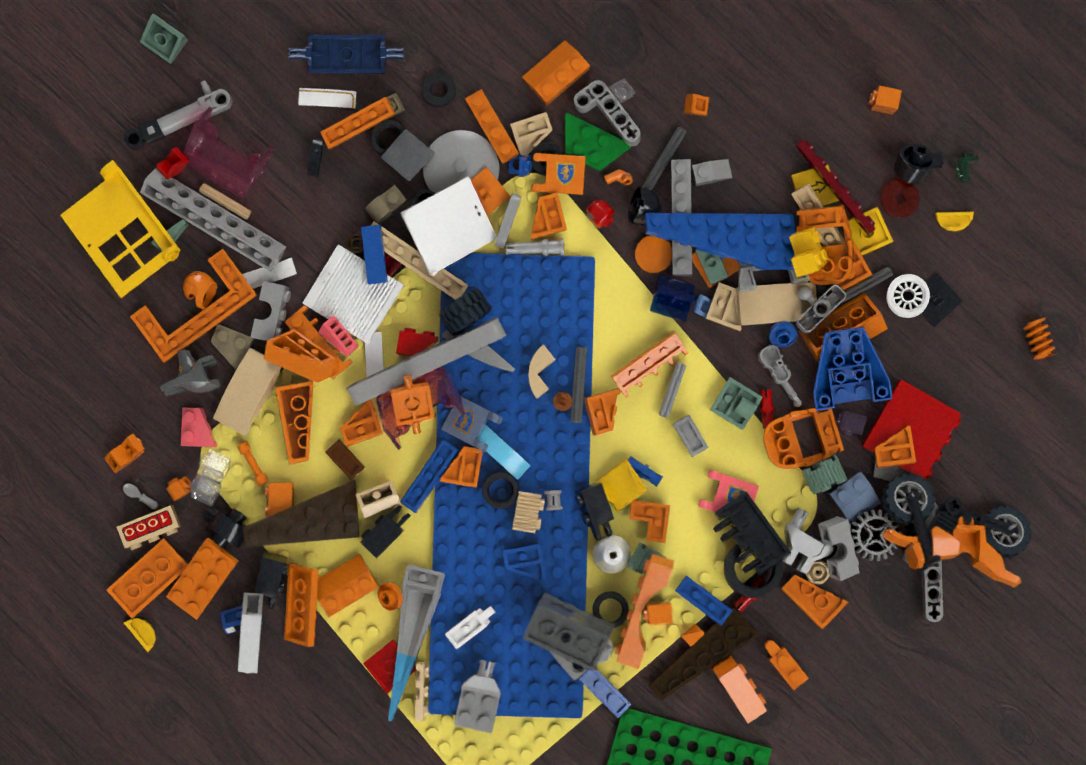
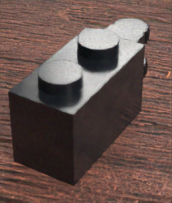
M593 483L576 490L575 501L581 507L583 513L581 515L582 520L587 527L591 528L594 538L597 541L601 540L602 536L599 525H602L606 536H611L612 530L609 521L613 520L614 517L602 483Z
M400 505L389 515L387 514L385 517L381 515L374 522L376 526L372 530L368 528L360 536L362 538L360 543L375 558H378L404 531L401 526L411 515L409 513L405 514L398 523L392 519L401 511L402 507Z
M265 552L261 559L254 593L263 594V604L265 596L271 597L269 609L274 610L279 593L284 591L285 582L282 580L283 576L288 573L289 564H286L288 557Z

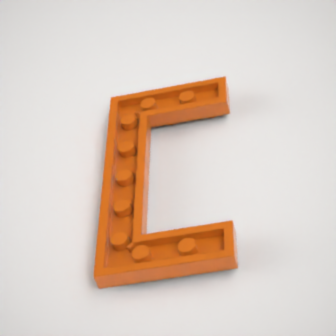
M224 249L217 252L208 261L230 291L169 336L146 305L130 316L163 363H166L177 355L179 350L188 347L257 296Z

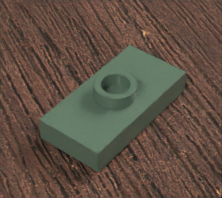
M696 249L711 285L728 278L719 256Z

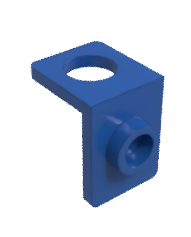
M518 155L509 161L510 174H519V177L530 175L532 169L531 156ZM516 159H519V170L515 169L513 165Z

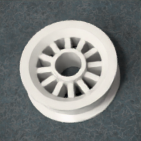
M901 275L892 281L887 290V304L891 311L900 317H915L921 314L929 303V288L926 282L916 275ZM913 284L917 285L915 289H912ZM906 291L911 292L913 299L910 301L905 300L903 293Z

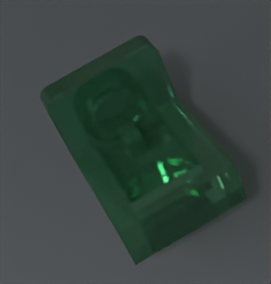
M973 153L963 154L962 158L957 160L955 175L957 179L959 178L960 183L970 180L968 163L977 162L979 156H973Z

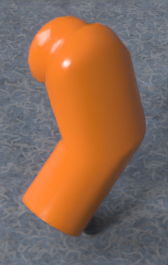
M617 169L604 176L607 185L614 181L630 185L633 181L632 175L621 169Z

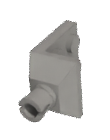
M480 659L477 674L463 682L454 725L492 733L501 690L496 680L492 678L495 662L489 661L488 668L485 670L487 660Z

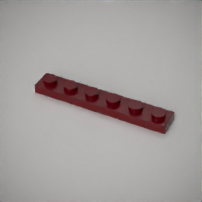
M804 140L800 141L795 146L796 149L868 236L876 229L874 227L875 222L870 216L866 217L863 214L862 206L850 198L851 193L845 186L841 187L837 182L839 179L833 171L829 172L825 167L827 165L822 157H817L813 151L815 149L808 141L806 143Z

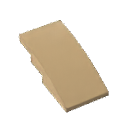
M806 282L793 285L792 283L758 285L755 291L738 293L737 287L740 326L775 324L782 321L796 322L812 306L807 300H801L798 297V289L801 286H809L812 290V295L817 299L816 284ZM804 315L799 319V322L805 319Z
M250 348L229 382L213 419L242 435H248L254 418L259 416L265 400L270 398L282 367L264 360V354Z

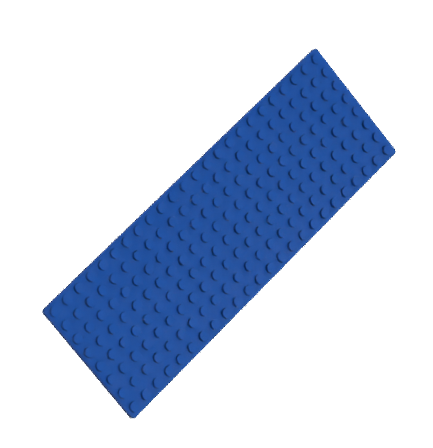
M470 253L444 269L469 285L465 293L479 288L492 308L487 315L460 333L498 317L506 336L488 344V346L515 368V371L512 373L492 367L469 355L462 356L439 367L436 448L442 439L457 447L459 452L464 446L476 448L441 430L458 396H461L502 417L503 420L500 424L487 419L485 425L531 466L517 480L488 452H483L477 488L440 482V480L435 486L432 570L444 573L445 577L440 592L441 596L431 619L428 712L430 714L456 715L463 682L477 674L481 659L487 660L485 670L488 668L489 661L495 662L492 678L496 680L501 690L496 716L581 718L583 716V683L578 678L574 681L548 650L523 639V636L544 592L557 597L558 600L564 603L574 605L581 611H586L588 527L582 520L581 515L583 513L581 507L575 501V491L589 485L591 425L585 401H583L582 422L572 423L570 421L571 407L566 411H559L554 407L553 399L559 392H566L572 398L577 347L587 348L584 398L590 397L592 394L595 258L587 256ZM441 291L440 312L455 301L443 291ZM441 318L439 343L446 340L441 335L446 330L449 331ZM544 344L555 358V361L538 374L549 390L536 399L529 383V367L534 354ZM494 473H506L515 479L519 491L542 495L541 499H545L543 511L539 510L538 518L542 519L540 530H536L535 533L513 530L517 499L507 508H493L483 498L482 488L485 480ZM498 479L490 485L489 494L493 500L505 502L512 494V487L506 480ZM562 490L560 501L563 509L546 511L547 495L544 494V491ZM541 544L547 581L506 570L502 550ZM492 606L496 612L488 618L491 621L487 624L488 626L456 650L445 633L475 610L477 611L481 608L482 611H485ZM573 662V667L575 669H581L583 667Z

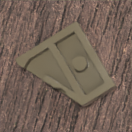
M217 324L211 343L237 370L250 349L254 338Z

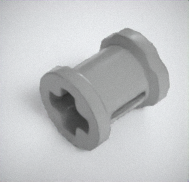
M562 490L544 491V494L547 495L546 511L563 509L560 501Z

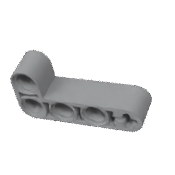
M596 80L575 95L574 104L577 111L586 113L595 106H598L627 145L636 146L640 143L641 134L639 128L603 81ZM596 88L603 89V92L599 95L593 93ZM586 99L588 103L581 106L578 104V101ZM609 102L615 105L612 109H606L604 106ZM619 117L626 119L624 124H617L616 120ZM628 128H629V131L631 132L632 135L635 134V138H634V139H633L632 137H629V134H628V131H627Z
M904 549V551L902 552V559L904 560V562L908 564L905 555L906 549ZM941 560L930 567L928 566L922 575L923 616L931 622H938L943 617ZM931 569L936 572V577L933 580H930L927 576L928 571ZM934 588L937 596L934 599H930L928 592ZM928 602H937V605L933 604V609L937 611V615H934V618L929 615V612L932 611V605H928Z

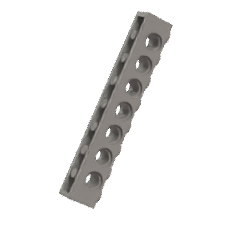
M155 168L144 180L140 191L141 194L271 272L281 260L286 249L285 245L174 178L167 180Z

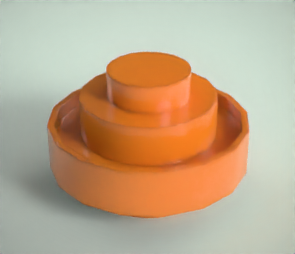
M387 582L378 588V599L383 608L389 611L400 608L403 603V595L395 583Z

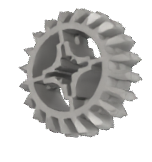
M871 509V516H869L867 511H864L863 515L865 518L863 519L858 515L857 519L860 522L853 521L852 524L856 526V529L850 530V532L855 533V536H851L852 540H856L854 542L855 547H859L855 552L858 554L863 551L862 558L869 554V561L873 560L874 555L876 561H880V555L884 559H888L886 552L893 555L894 552L891 548L898 549L899 547L891 542L887 544L883 533L887 528L895 531V528H898L900 525H893L892 523L895 520L893 518L888 520L887 512L882 516V510H878L877 515H875V510ZM878 519L883 521L884 524L874 528L869 525L868 521ZM862 527L867 532V538L863 543L860 538ZM872 531H879V540H871L873 537ZM876 542L883 549L880 551H870L866 547Z

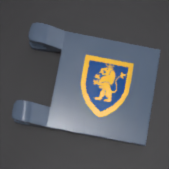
M458 396L441 430L486 452L488 445L477 440L487 419L500 424L503 418Z

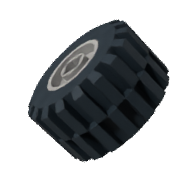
M477 288L470 290L446 306L440 312L439 317L450 333L455 335L487 315L492 307L480 289Z

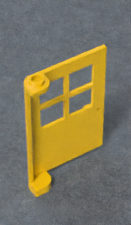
M112 160L100 171L105 181L60 216L119 297L123 298L169 261L177 259L180 249L116 162ZM136 218H139L148 233L130 246L120 231ZM117 234L127 249L109 263L99 247ZM152 236L162 249V252L144 265L134 249ZM131 253L141 268L123 281L112 266Z

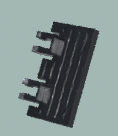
M747 491L715 511V516L719 521L727 516L725 520L713 528L715 533L721 531L729 524L733 528L724 533L720 540L724 542L732 537L741 552L748 547L750 548L735 559L736 562L741 563L751 555L755 558V560L744 566L742 569L744 573L755 568L754 570L760 576L791 555L790 550Z

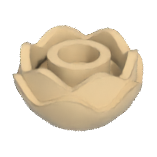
M815 560L806 574L807 579L814 584H823L830 576L828 565L824 561Z

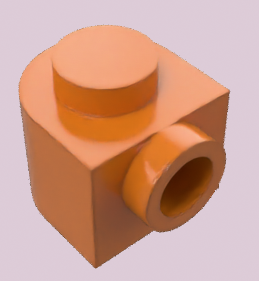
M176 477L167 483L169 486L166 489L174 502L193 491L191 482L187 477H183L180 480Z

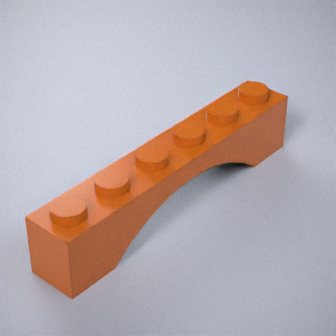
M655 554L651 555L650 560L646 559L643 571H646L645 576H640L637 588H640L638 594H634L632 600L634 608L633 611L629 610L626 621L629 622L628 626L623 627L620 636L623 638L622 644L618 643L615 654L618 655V663L639 669L646 646L640 627V615L649 599L668 585L674 560Z

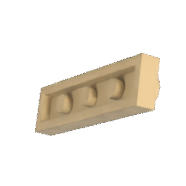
M810 184L801 187L791 194L800 209L824 208ZM836 227L816 229L821 235L823 246L846 244Z

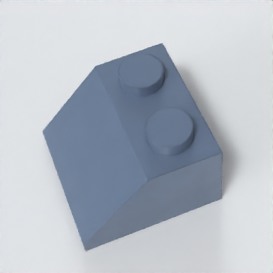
M857 472L827 494L850 525L853 521L858 520V515L864 516V511L868 513L881 503L873 487L862 472Z

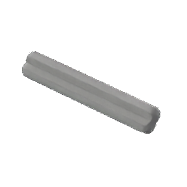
M676 363L659 411V415L668 418L686 369V365L683 363Z

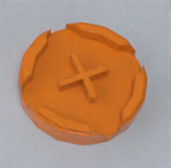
M651 235L643 238L637 244L635 250V260L638 266L648 273L662 272L670 265L673 258L670 243L667 240Z

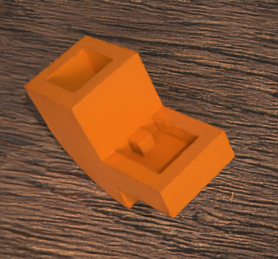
M131 434L121 445L111 450L104 459L114 473H117L144 453L143 444L139 438Z

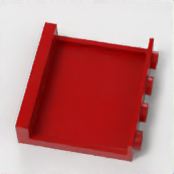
M902 379L898 380L892 391V399L886 401L861 447L874 453L875 447L884 443L905 427L910 426L916 463L898 465V467L908 473H914L915 476H922L923 480L925 478L928 479L933 472L931 467L934 461L937 463L943 454L940 452L944 445L947 446L952 438L950 433L953 428L957 429L961 423V413Z

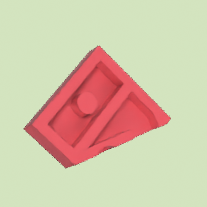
M182 408L181 446L217 447V442L213 440L210 431L212 429L206 420L204 409Z

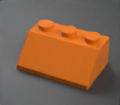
M564 40L522 76V79L547 106L590 70V65L575 48Z
M358 554L318 579L317 599L329 618L380 586L361 554Z

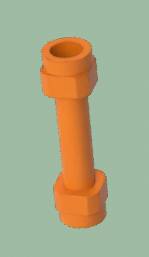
M245 441L239 444L237 448L240 454L245 456L256 477L254 479L260 487L269 482L268 477L265 473H262L250 451L252 448L248 442Z

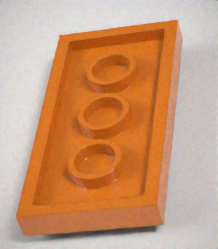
M163 538L107 589V592L131 618H134L183 573L188 563Z
M207 538L166 597L197 620L239 560Z
M296 563L289 564L284 640L306 647L314 646L319 579L318 569Z

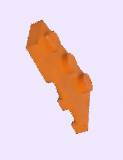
M793 575L780 588L821 630L848 603V601L815 586L797 575Z

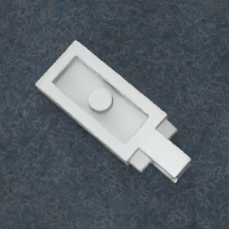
M492 606L485 611L479 608L445 633V635L457 650L487 627V624L491 622L488 618L496 611Z

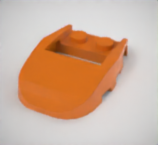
M844 206L798 210L799 226H797V232L812 227L819 229L843 226L846 244L822 246V249H825L828 256L827 263L819 271L808 274L810 277L809 281L817 285L838 284L845 281L850 275L853 266L852 230Z
M812 408L791 412L772 421L765 428L763 434L768 458L776 467L783 469L814 465V463L844 450L832 408L818 411ZM812 416L823 453L803 458L792 421Z

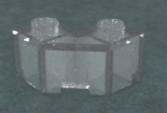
M212 449L208 451L207 455L203 454L199 462L200 467L196 478L193 479L190 485L191 497L212 507L221 492V482L230 469L231 458Z

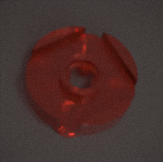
M898 179L885 186L880 200L888 215L895 218H903L909 216L917 209L920 196L917 187L904 182L902 179ZM903 194L905 202L902 201L901 204H898L895 196Z

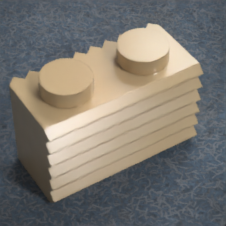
M390 480L385 482V484L378 485V487H371L367 491L364 490L360 494H356L364 518L400 504L395 487Z
M519 491L513 530L530 533L540 530L542 519L538 518L539 510L543 511L545 499H541L542 495Z

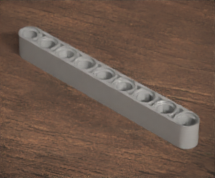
M495 317L357 381L346 389L354 405H359L404 384L403 377L407 375V378L408 374L412 375L413 380L506 336V333L498 317Z

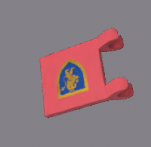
M709 470L707 477L720 481L713 503L699 500L698 506L715 512L746 491L754 501L759 486Z

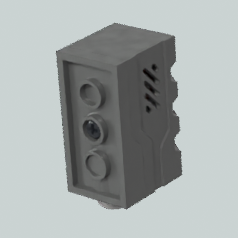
M544 592L523 639L594 672L598 663L607 661L613 650L610 636L615 624L604 619H598L593 614L581 611L574 605L564 603L558 600L557 597Z

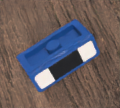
M243 605L220 612L222 626L226 634L241 631Z

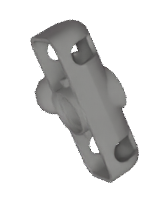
M833 285L817 300L812 295V290L809 286H801L797 291L798 297L801 300H807L812 306L797 319V327L803 333H810L845 300L846 293L838 285ZM831 290L832 293L827 297L826 294ZM840 299L841 301L835 305L834 303ZM816 306H823L825 313H818ZM804 315L805 319L799 322V319ZM813 325L814 327L808 331L807 329Z

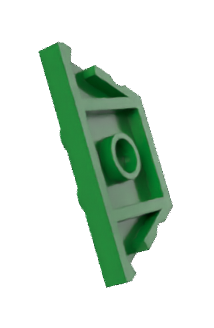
M566 112L565 155L585 156V165L600 172L632 147L627 145L624 140Z

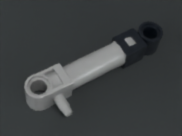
M202 81L200 84L205 96L159 119L154 118L139 125L140 131L129 129L124 134V142L132 150H140L144 147L145 142L151 145L166 138V135L205 117L210 118L228 110L232 105V97L224 89L212 92L207 82ZM226 96V102L218 104V97ZM138 135L139 141L136 144H131V137Z

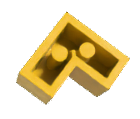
M815 227L793 233L789 236L795 253L791 261L797 277L819 271L827 263L828 256L825 249H822L820 244L822 241L819 231H816Z

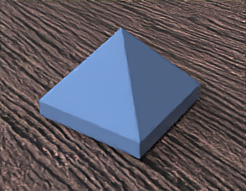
M700 294L693 303V312L706 317L712 299Z

